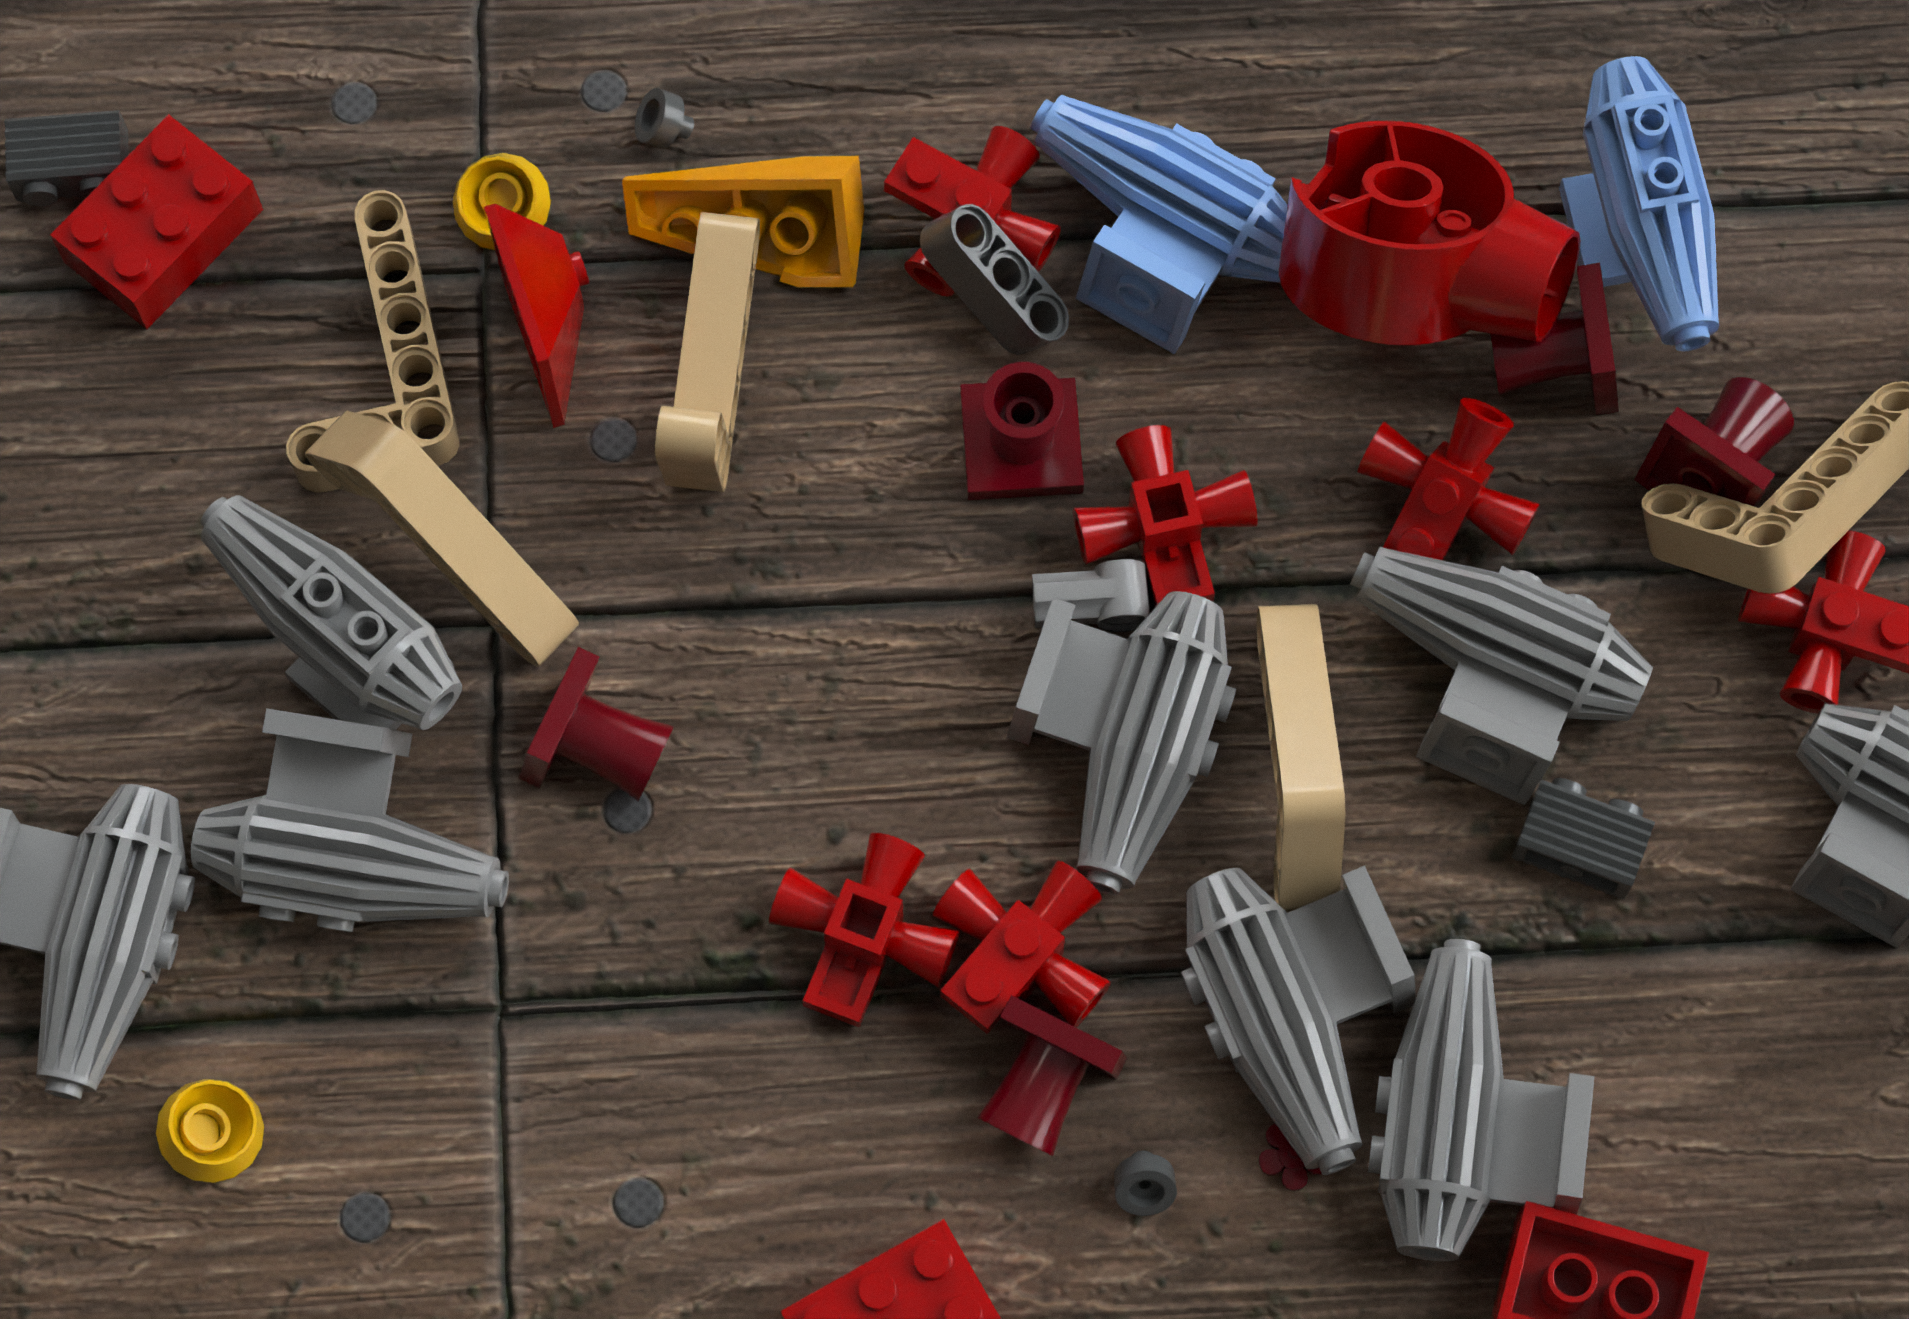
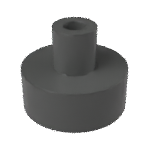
M654 88L645 95L635 119V134L640 142L665 149L674 142L676 137L687 139L691 135L694 128V120L692 117L684 115L685 108L681 96L660 88Z
M1137 1151L1131 1157L1122 1161L1114 1172L1116 1201L1123 1210L1130 1214L1138 1216L1155 1215L1169 1208L1175 1201L1177 1188L1174 1168L1169 1161L1161 1156L1154 1155L1148 1151Z

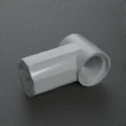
M1118 559L1100 563L1092 571L1032 574L1035 628L1043 627L1053 597L1076 605L1071 618L1072 621L1084 625L1097 624L1100 629L1105 631H1134L1150 614L1146 566L1141 561Z

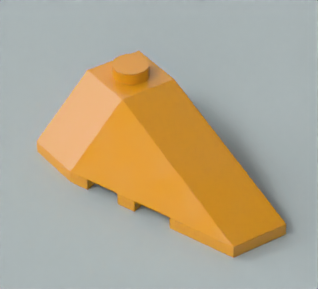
M802 156L625 176L622 179L628 232L630 235L694 254L698 224L702 212L759 218L760 237L756 263L757 270L779 276V282L795 287H853L856 284L864 218L859 156Z

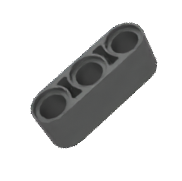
M965 204L930 221L924 226L921 232L920 245L927 261L1008 352L1016 355L1026 354L1058 340L1065 334L1069 325V315L1062 299L981 207Z

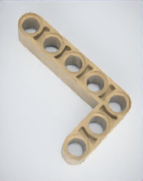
M386 190L373 191L358 201L355 208V223L396 403L356 413L396 425L409 435L437 466L449 462L456 455L459 448V433L415 240L402 200L396 194ZM390 219L396 221L395 225L386 231L377 232L371 230L381 220ZM394 270L408 272L407 276L396 283L383 281V278ZM415 321L420 323L419 327L412 333L398 334L394 332L395 328L403 322ZM425 372L432 375L431 379L424 385L416 387L406 385L407 379L416 373ZM340 416L298 427L287 441L286 454L299 483L307 490L328 492L340 489L322 476L314 466L303 464L306 458L305 452ZM437 424L444 427L443 431L435 438L422 439L417 437L418 432L427 425Z
M702 212L700 215L674 406H661L656 430L655 456L666 486L725 492L759 247V218Z
M1892 382L1876 390L1760 508L1681 484H1663L1651 489L1642 499V510L1650 552L1661 561L1757 592L1770 594L1790 589L1811 570L1909 469V382Z
M345 411L305 452V456L314 468L333 485L344 491L376 501L500 636L530 664L540 667L579 625L577 618L423 449L396 425Z
M1317 604L1257 607V646L1277 797L1274 898L1287 913L1339 892L1341 885L1345 832V792Z

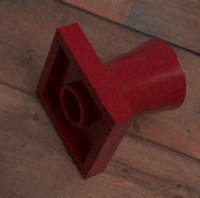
M1600 263L1576 266L1581 310L1560 313L1550 333L1542 342L1490 334L1498 392L1501 395L1539 382L1590 373L1596 415L1619 412L1616 370Z
M1015 362L998 369L988 379L987 383L960 384L968 500L1083 493L1084 479L1075 378L1058 379L1050 370L1039 364Z
M1747 377L1732 378L1724 385L1713 410L1704 424L1679 407L1673 411L1661 428L1634 480L1649 491L1663 484H1681L1756 507L1775 476L1773 472L1758 462L1792 432L1794 428L1793 414L1784 399L1766 384Z
M578 647L526 753L518 779L540 788L556 754L608 780L639 802L674 726L636 716L586 695L600 657Z
M1011 995L1000 1018L1009 1026L1027 1034L1028 1037L998 1090L977 1118L1054 1156L1063 1122L1088 1066L1117 1080L1127 1057L1122 1050Z

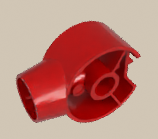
M1403 121L1358 122L1330 130L1325 164L1309 184H1304L1302 180L1291 178L1278 274L1283 290L1300 311L1320 325L1355 339L1387 345H1421L1448 340L1472 330L1542 342L1554 326L1567 298L1579 258L1581 240L1580 233L1575 229L1514 199L1513 185L1505 169L1492 155L1473 142L1451 132L1418 123Z

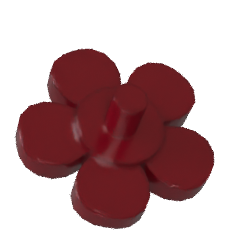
M1275 1123L1268 1128L1265 1138L1267 1143L1274 1149H1267L1261 1152L1258 1158L1260 1169L1264 1174L1275 1176L1284 1168L1281 1182L1290 1191L1302 1190L1307 1185L1308 1176L1306 1171L1312 1175L1322 1174L1320 1168L1307 1169Z

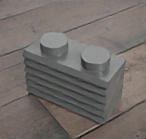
M120 110L11 118L4 121L6 181L15 199L30 205H51L60 197L69 199L75 196L86 199L129 155L128 129Z
M1554 778L1552 783L1541 779L1532 798L1511 857L1516 861H1523L1527 865H1534L1538 869H1545L1549 873L1558 874L1560 877L1569 878L1572 882H1580L1583 886H1591L1594 890L1614 895L1618 899H1625L1635 881L1655 821L1642 817L1644 811L1631 802L1611 799L1609 804L1587 797L1586 788L1574 781Z

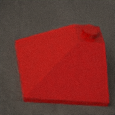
M498 204L485 206L484 210L501 276L553 428L565 425L584 312L580 287L590 284L584 262L579 251L571 254L568 253L561 233Z

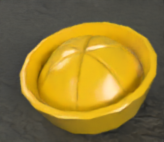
M507 153L484 156L468 166L457 181L452 201L455 220L464 235L480 247L491 250L495 249L484 210L485 206L498 204L544 226L547 222L551 205L548 183L538 167L521 156Z
M203 1079L185 1084L170 1095L158 1114L156 1137L161 1154L175 1171L191 1180L211 1183L234 1178L252 1165L262 1148L264 1124L259 1107L248 1093L228 1081Z

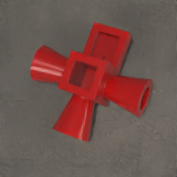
M994 126L991 129L976 170L913 137L884 181V191L933 217V220L965 204L981 207L1038 273L1050 257L1061 231L1060 225L1011 211V188L1040 159V153L1026 137L1007 127ZM921 247L905 262L904 267L907 273L927 290L946 297L954 294L953 289L927 261Z
M1462 398L1449 443L1443 441L1429 457L1387 422L1384 421L1370 442L1359 464L1357 473L1412 489L1383 545L1384 548L1444 560L1460 528L1469 520L1509 554L1513 555L1528 531L1540 504L1485 487L1495 467L1485 463V461L1514 427L1513 421L1506 414L1485 402L1472 398Z
M1164 425L1146 426L1124 434L1116 441L1115 445L1134 481L1131 482L1129 505L1127 507L1073 508L1076 537L1085 565L1138 542L1142 561L1146 566V575L1155 607L1172 591L1192 593L1214 601L1215 592L1200 540L1202 528L1257 527V508L1246 471L1237 472L1194 492L1189 470L1174 473L1172 430L1170 427Z
M1848 530L1827 552L1825 578L1818 577L1808 594L1794 586L1780 593L1770 594L1747 588L1739 612L1738 622L1795 629L1788 652L1800 657L1779 693L1780 697L1789 705L1815 714L1819 713L1825 703L1838 705L1841 670L1845 671L1854 656L1909 674V606L1864 592L1886 552L1885 546L1877 539L1860 532Z
M870 833L861 883L846 879L839 897L790 867L787 870L776 893L769 916V924L824 933L825 947L803 998L804 1007L860 1028L888 957L934 986L940 987L952 960L960 931L902 922L904 919L903 900L898 898L925 858V854L920 849L891 835Z
M1056 861L1031 908L1017 900L1009 911L1006 912L970 868L967 869L944 893L932 915L982 942L940 990V997L988 1034L1001 1019L1000 1016L1011 995L1016 998L1021 996L1026 1000L1038 986L1065 1020L1077 1028L1101 1001L1109 989L1111 981L1063 957L1065 937L1061 932L1103 900L1100 892L1076 869L1062 861Z

